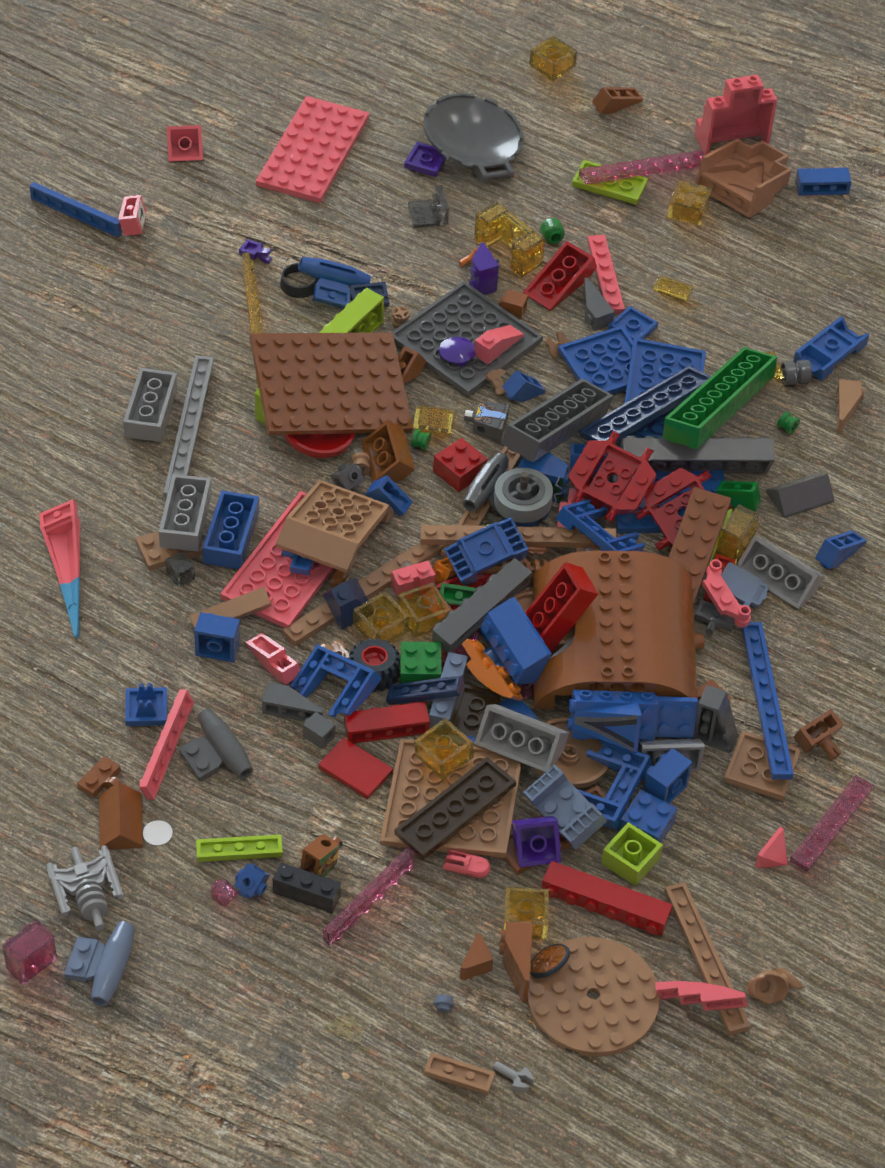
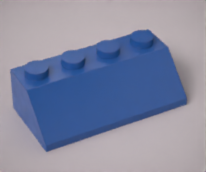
M512 597L488 612L480 628L516 684L536 683L552 653L517 599Z

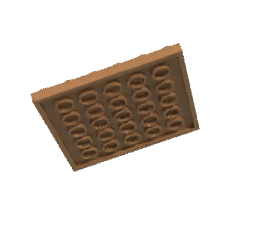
M400 739L380 845L409 848L395 835L394 830L488 757L516 780V786L435 851L448 852V849L472 855L507 858L522 763L480 746Z

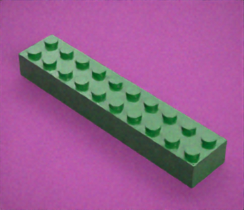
M743 347L665 417L663 439L669 440L672 443L686 445L691 449H698L775 377L777 356Z

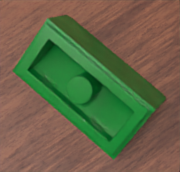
M441 583L438 602L460 606L461 602L465 598L469 599L477 588Z

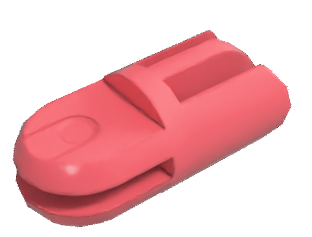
M448 849V855L445 859L446 863H444L442 868L443 870L471 877L484 878L490 872V863L483 857Z

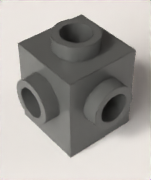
M346 462L338 466V471L330 475L334 485L350 491L360 487L359 483L364 481L362 470L356 463L348 464Z

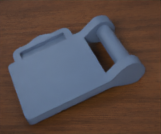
M731 562L727 564L721 576L736 600L744 605H752L754 608H758L767 598L768 586L762 583V579Z

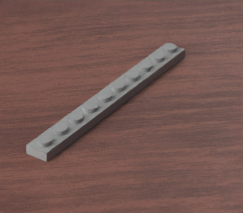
M195 355L165 484L164 498H167L172 474L189 475L214 357Z

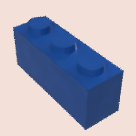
M848 168L797 169L795 179L798 196L849 194L852 182Z

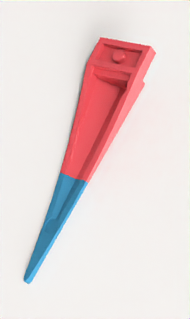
M72 499L40 513L39 518L40 529L58 577L73 634L78 639L80 519L78 518L77 503Z

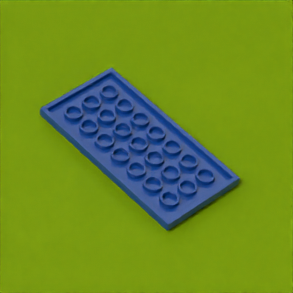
M634 338L624 404L688 366L704 372L706 351ZM675 408L628 436H635L636 438H644L646 436L663 438L665 417Z

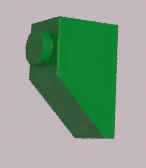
M721 481L716 490L717 494L731 498L730 504L737 511L756 512L761 503L758 482Z

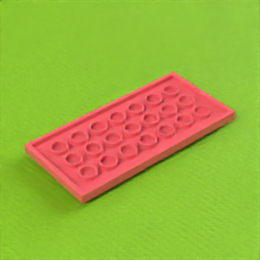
M306 96L256 179V186L321 203L368 121L369 113Z
M302 491L298 493L220 593V599L228 601L265 587L272 606L253 614L283 628H289L298 619L335 569L315 561L310 575L290 572V565L293 559L282 557L283 549L275 547L287 516L307 494Z

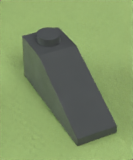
M587 277L584 279L583 288L585 321L596 331L607 327L614 320L615 311Z
M267 683L262 699L263 714L305 721L306 718L311 717L315 712L323 716V709L289 686L280 683Z

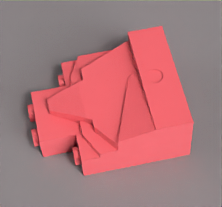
M759 75L725 80L723 96L707 98L704 105L703 118L696 119L694 133L705 155L709 153L711 143L761 136L764 142L770 143L777 98L772 88L763 89L764 85Z

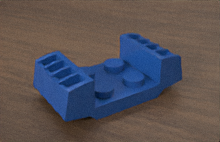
M511 517L475 531L459 539L444 550L461 583L467 586L476 582V575L511 558H515L518 561L526 558L529 549Z

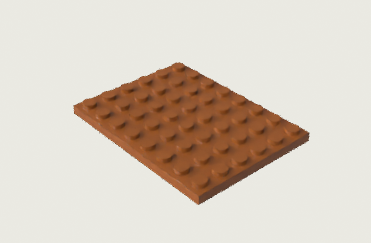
M393 332L250 334V345L268 435L372 433L387 420L402 427L404 432H412L413 424Z

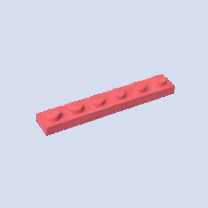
M605 235L588 236L587 242L590 254L595 258L597 265L595 273L601 295L615 311L614 315L621 314L625 311L606 237Z
M186 689L179 690L170 714L167 716L165 726L160 733L157 745L154 747L152 757L147 764L144 776L140 780L139 787L147 800L155 799L193 708L194 701Z

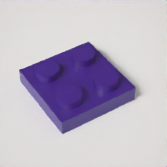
M416 142L404 163V168L437 177L447 157L442 155L433 146Z

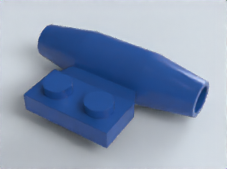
M301 257L298 270L318 279L314 287L313 301L344 309L350 303V285L366 284L371 281V275L352 266L334 261Z

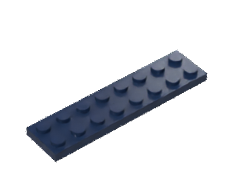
M688 366L580 429L579 437L587 441H606L609 439L612 431H616L620 434L616 440L618 442L679 406L711 376Z

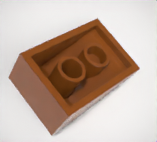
M506 921L505 930H501L499 955H503V965L522 1003H527L533 923Z

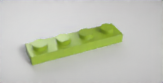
M280 834L196 839L197 862L283 857L282 836Z

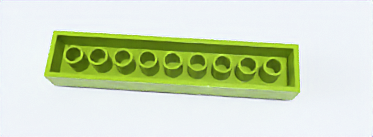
M368 288L364 289L340 313H337L334 319L329 324H326L319 333H373L383 324L384 297ZM258 388L254 394L255 419L266 425Z

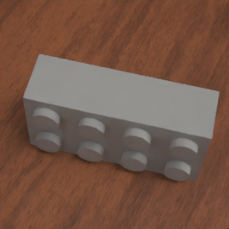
M140 368L123 421L124 437L162 442L178 389L177 373Z
M172 474L159 528V545L161 548L199 552L212 495L211 478Z

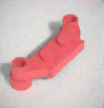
M717 559L712 560L705 572L706 580L702 582L703 588L720 615L725 614L734 618V623L738 627H747L751 619L750 607L739 605L721 576V561Z

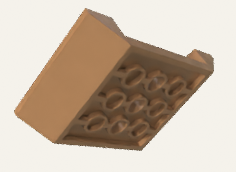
M318 480L287 516L275 547L347 573L355 564L359 547L379 522L387 524L395 511L386 503Z

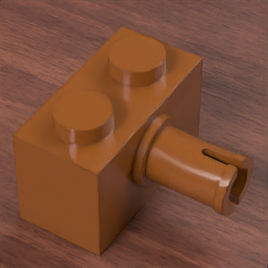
M830 709L800 728L793 738L805 754L815 747L821 746L832 761L841 754V751L838 750L831 738L839 732L843 724L833 710Z

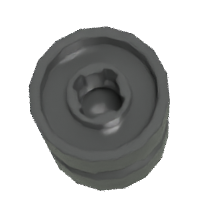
M798 360L796 363L793 361L782 362L780 374L783 385H795L796 382L798 384L811 383L812 370L809 360Z

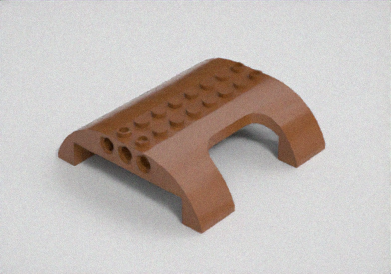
M582 551L553 559L536 572L533 576V602L564 562L583 567L597 590L598 596L575 623L574 641L566 650L548 660L537 682L534 683V709H554L555 695H573V690L654 692L656 696L688 697L697 698L698 700L692 577L683 566L668 557L649 552Z

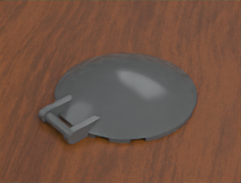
M470 93L449 94L438 98L434 104H430L425 112L423 126L428 140L437 151L454 162L472 167L480 182H487L489 179L503 177L508 179L514 177V171L509 162L520 153L524 136L520 123L507 108L504 110L498 106V102L487 97L481 99L475 97V94ZM494 167H500L502 169V171L489 173L485 171V169Z

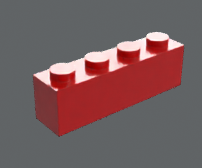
M413 702L360 711L355 710L350 716H346L344 713V727L347 740L353 744L429 733L430 720L425 702Z

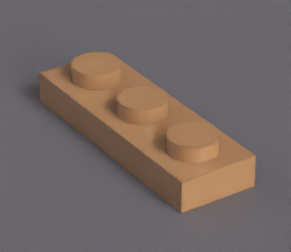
M433 1052L430 1053L424 1069L425 1076L487 1096L495 1078V1072Z

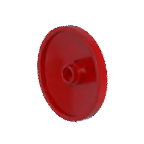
M355 433L283 436L294 449L305 455L317 458H330L345 452L351 446Z

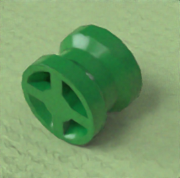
M786 411L779 418L777 427L785 429L786 433L791 435L798 428L800 419L792 417L791 413Z
M415 429L411 439V447H421L422 450L426 451L430 444L431 433H423L421 430Z

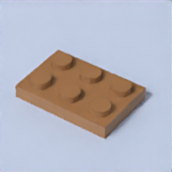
M159 531L136 538V544L149 571L203 555L201 543L199 552L161 548L159 545Z

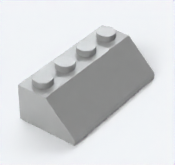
M754 535L737 564L738 567L762 579V583L768 586L769 591L798 609L816 593L825 578L818 571L762 536Z
M493 704L486 706L475 745L546 772L557 762L563 753L569 732Z

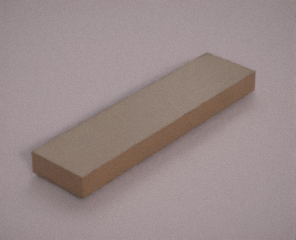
M265 587L191 614L190 618L195 628L200 612L240 619L272 605Z

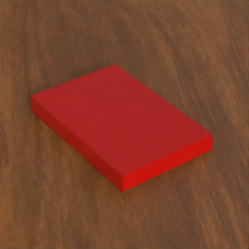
M344 737L318 764L320 770L367 800L393 773L392 767Z

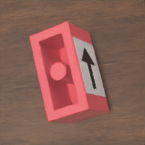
M141 195L124 197L119 221L125 236L142 234L147 211Z

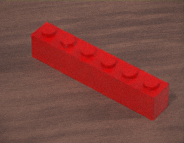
M551 861L542 880L541 893L552 898L561 899L570 905L583 907L590 912L605 915L609 919L624 922L631 927L646 930L650 934L662 936L671 916L673 904Z

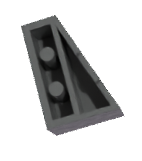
M707 685L698 704L692 739H700L705 745L731 753L738 733L727 692Z

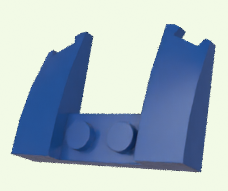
M591 499L562 506L556 517V520L568 530L578 528L580 533L589 537L596 546L601 547L599 551H641L645 547V543L637 544L636 540L639 538L637 532L614 538L594 520L604 515L608 509L604 506L594 509L595 507L590 504Z
M317 644L290 687L293 690L298 689L300 694L307 698L328 673L348 683L328 715L336 717L337 714L345 713L346 716H350L373 692L382 677L374 670Z
M602 740L601 745L604 748L597 753L590 749L587 751L586 756L619 773L605 798L579 789L577 790L603 814L607 820L603 826L617 831L629 800L640 780L643 781L646 777L645 773L652 764L649 755L632 752Z

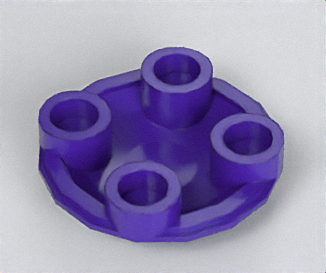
M450 337L441 343L439 356L442 360L463 367L474 357L475 346L466 338Z

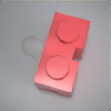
M406 560L401 563L400 569L391 572V587L398 600L413 596L414 592L418 591L420 594L421 591L435 586L436 574L429 561L412 565L410 561Z

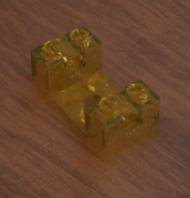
M496 201L476 213L474 240L478 244L484 242L487 248L500 240H503L505 244L512 247L510 268L513 272L523 277L543 265L545 238Z

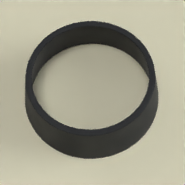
M299 263L288 265L282 271L280 280L281 290L293 298L312 296L318 279L315 278L311 284L303 287L290 285L284 278L291 273L300 271L298 270Z

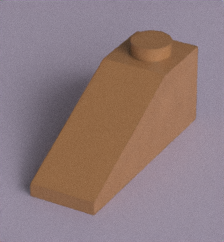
M839 379L836 391L837 432L843 430L858 409L860 400L864 399L865 390L861 389V381Z

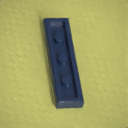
M460 675L390 685L386 702L389 705L460 696L464 678Z

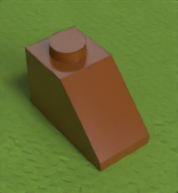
M405 346L398 356L403 383L406 384L418 377L427 362L418 352Z

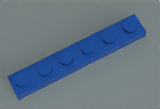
M33 182L30 185L32 200L113 236L119 237L122 234L119 219Z

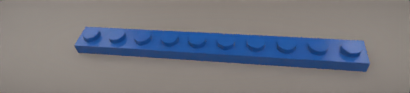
M750 622L747 627L741 628L771 778L772 780H792L794 773L762 622Z

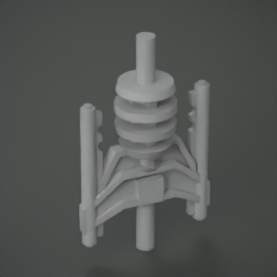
M106 845L102 846L101 850H99V857L93 861L83 863L79 848L73 847L70 851L75 863L74 867L57 869L56 864L48 863L46 865L63 917H67L69 915L68 912H71L69 905H67L68 900L65 899L67 898L66 891L72 896L76 895L77 906L82 916L87 920H93L96 930L104 929L102 917L107 912L106 896L101 887L104 886L106 877L109 884H111L110 887L113 890L114 898H124L109 849Z

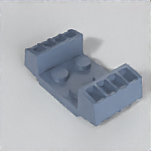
M555 764L523 792L544 817L554 816L558 820L559 833L575 850L607 822L603 814L570 783Z

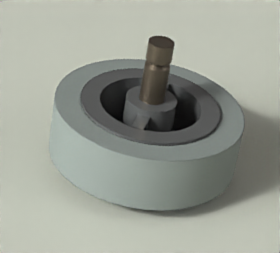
M530 468L511 469L503 473L496 481L494 504L497 511L507 519L512 517L514 522H534L543 518L549 512L552 505L553 487L550 480L537 470Z

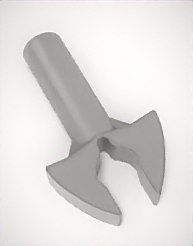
M498 1061L493 1065L494 1070L513 1080L512 1090L520 1092L529 1091V1085L520 1081L526 1080L531 1084L534 1082L531 1072L526 1067L522 1071L516 1072Z

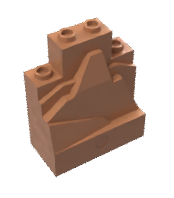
M735 139L703 156L694 186L750 218L768 206L774 200L775 193L781 191V188L788 184L792 169L786 167L789 155L762 140L749 146L741 140Z

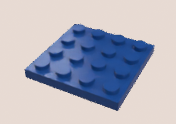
M623 325L558 346L559 354L577 381L583 378L610 394L626 390L633 340Z

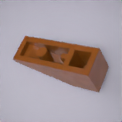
M602 87L592 103L599 113L612 114L642 102L644 98L635 87Z

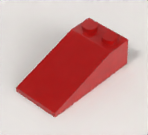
M566 241L523 291V294L528 295V298L547 310L552 311L584 283L585 278H589L597 269L595 258L569 241Z

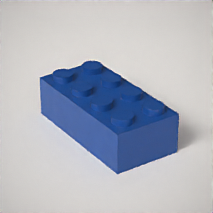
M221 490L202 548L204 564L233 569L241 568L259 515L258 496Z

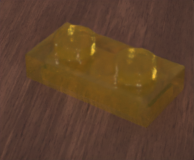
M660 275L653 291L687 302L693 291V286Z

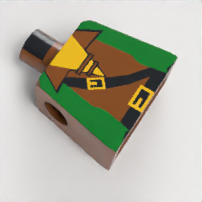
M324 834L320 835L303 849L300 869L326 877L337 864L339 849L343 845L341 839L336 836L329 838Z

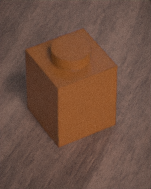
M508 289L505 296H501L499 306L521 320L527 309L528 295Z

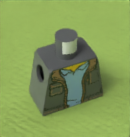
M480 402L476 412L465 411L464 421L473 422L474 434L501 442L509 416V404Z

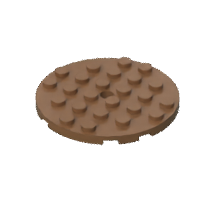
M579 937L559 943L566 945L570 950V957L566 964L559 971L548 977L535 978L530 974L527 1003L530 1015L538 1029L542 1030L550 1038V1041L564 1050L568 1048L579 1052V1055L593 1057L609 1056L632 1048L636 1042L649 1033L659 1009L660 996L657 995L655 986L657 980L649 965L629 947L606 938ZM592 991L598 994L599 997L591 999L587 994Z

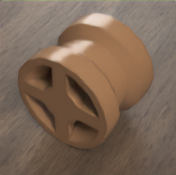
M397 306L392 310L391 322L395 328L400 327L409 320V309L404 306Z
M364 452L353 454L351 457L352 464L356 463L361 468L362 476L367 475L370 472V456Z

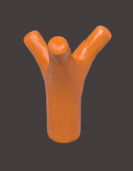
M477 248L471 254L458 261L461 267L472 262Z

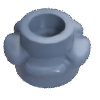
M436 995V999L433 1002V1005L440 1012H449L455 1006L453 997L449 995Z

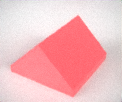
M201 125L167 126L168 161L203 160Z

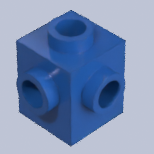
M247 863L245 868L237 873L235 877L237 881L234 886L239 889L238 893L245 898L258 897V895L261 896L266 890V882L271 875L256 865Z

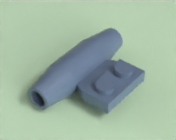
M118 922L106 945L102 944L98 939L77 937L64 976L66 979L84 982L94 979L91 1001L96 1005L107 1006L121 982L131 953L135 929L128 922Z

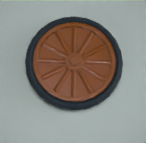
M553 944L542 949L531 960L530 974L535 978H544L556 973L568 961L570 957L569 948L564 944Z

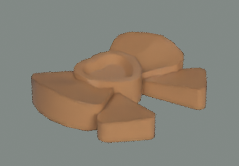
M556 332L558 342L554 343L551 337L546 339L545 345L548 346V353L553 359L558 357L559 345L571 342L567 337H564L563 332Z
M500 368L490 371L485 376L495 388L496 396L506 393L502 387L504 385L503 380L500 378L506 371Z

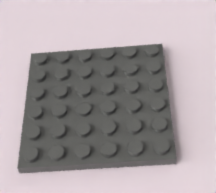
M465 281L393 331L394 341L401 349L405 346L418 352L427 361L425 363L426 367L466 396L471 395L488 382L485 376L490 371L499 368L505 370L543 341L541 334ZM507 325L513 326L524 334V337L488 365L474 356L465 366L460 367L455 363L442 360L439 356L441 343L450 337L466 338L475 346V340L486 331Z

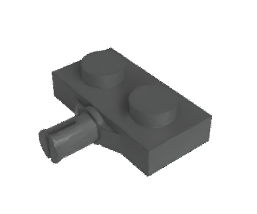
M704 600L700 601L694 619L708 623L705 630L707 634L710 631L709 635H712L716 626L732 631L735 624L734 618L725 614L720 615L713 603Z

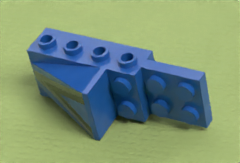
M573 690L572 699L569 700L570 718H567V730H570L572 738L578 740H603L626 750L637 752L639 741H654V737L693 738L698 700L697 698L659 697L654 692Z

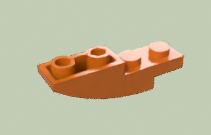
M466 639L462 643L471 658L466 665L482 684L504 697L519 701L524 699L520 694L519 686L509 677L510 674L503 666L495 665L493 660L484 652L485 648L479 641Z

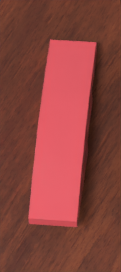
M688 981L655 982L656 992L660 999L679 998L681 1005L702 1003L704 1011L748 1007V1001L744 992L724 986Z

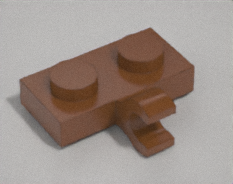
M104 756L77 783L78 789L94 798L104 787L109 789L120 782L115 777L121 771L120 765Z

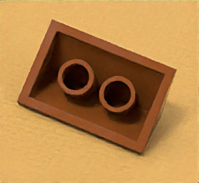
M118 782L99 795L100 850L104 845L109 850L143 848L141 792Z

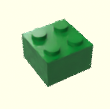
M401 642L400 684L441 678V642Z

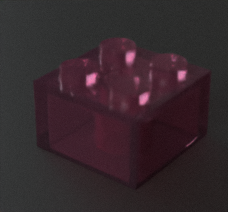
M39 920L27 924L21 932L14 937L8 938L4 945H2L6 969L22 985L26 984L57 960L55 937Z

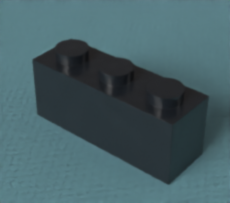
M282 862L272 879L274 894L333 914L341 897L340 882Z

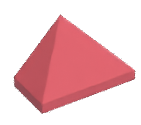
M779 827L758 853L755 867L766 868L788 865L784 828Z

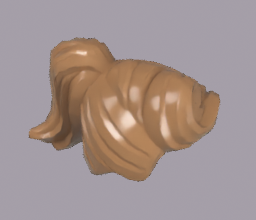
M776 968L774 971H763L749 980L747 991L750 997L756 1000L759 999L765 1004H771L783 1000L789 988L802 989L803 985L789 970Z

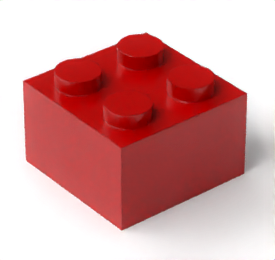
M461 437L434 455L433 472L456 491L461 492L472 483L488 459Z

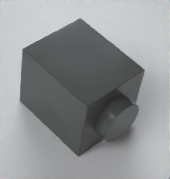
M317 712L311 717L306 718L302 725L303 737L321 749L335 737V724Z

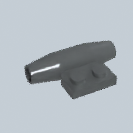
M497 453L476 475L462 503L467 511H476L488 499L492 506L491 508L499 513L494 504V491L497 479L505 473L509 463V458L505 454Z
M210 708L201 711L197 718L206 737L195 738L179 747L180 753L200 782L218 772L223 763L240 779L249 777L253 772V767L243 746L231 729Z

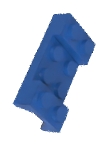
M841 316L795 351L793 362L809 360L812 375L822 381L833 372L834 366L852 352L856 354L868 343L869 334L857 335L848 329L844 317Z

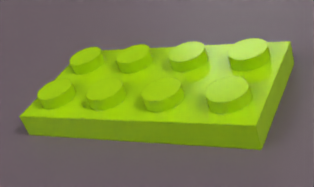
M583 160L572 181L573 187L635 205L638 204L648 184V178L587 160Z

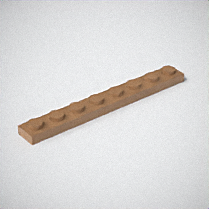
M682 882L665 887V895L669 903L673 904V913L704 982L733 989L686 883ZM742 1007L717 1010L728 1036L749 1031L750 1024Z

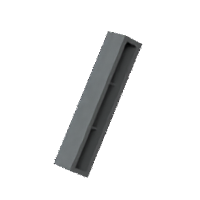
M515 558L510 563L506 562L496 575L493 574L489 577L485 585L479 586L469 599L465 598L461 602L459 608L450 611L443 622H438L433 627L432 641L441 642V649L447 654L448 652H454L481 627L488 612L519 594L531 583L532 572Z

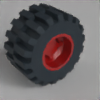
M368 638L367 641H360V644L356 643L354 649H351L349 659L374 670L382 677L373 692L377 690L384 691L386 687L389 689L390 685L397 682L400 670V655L398 649H395L394 644H389L387 640L381 641V638L376 640Z

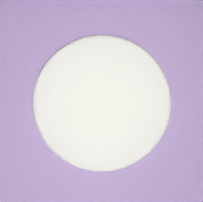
M160 820L148 823L143 829L144 839L152 845L167 843L173 834L171 826Z

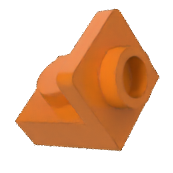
M448 557L435 561L433 571L436 574L435 582L437 584L457 575Z

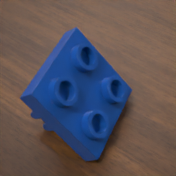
M140 683L139 688H126V726L165 725L167 721V687L153 688L151 683L144 687V684Z

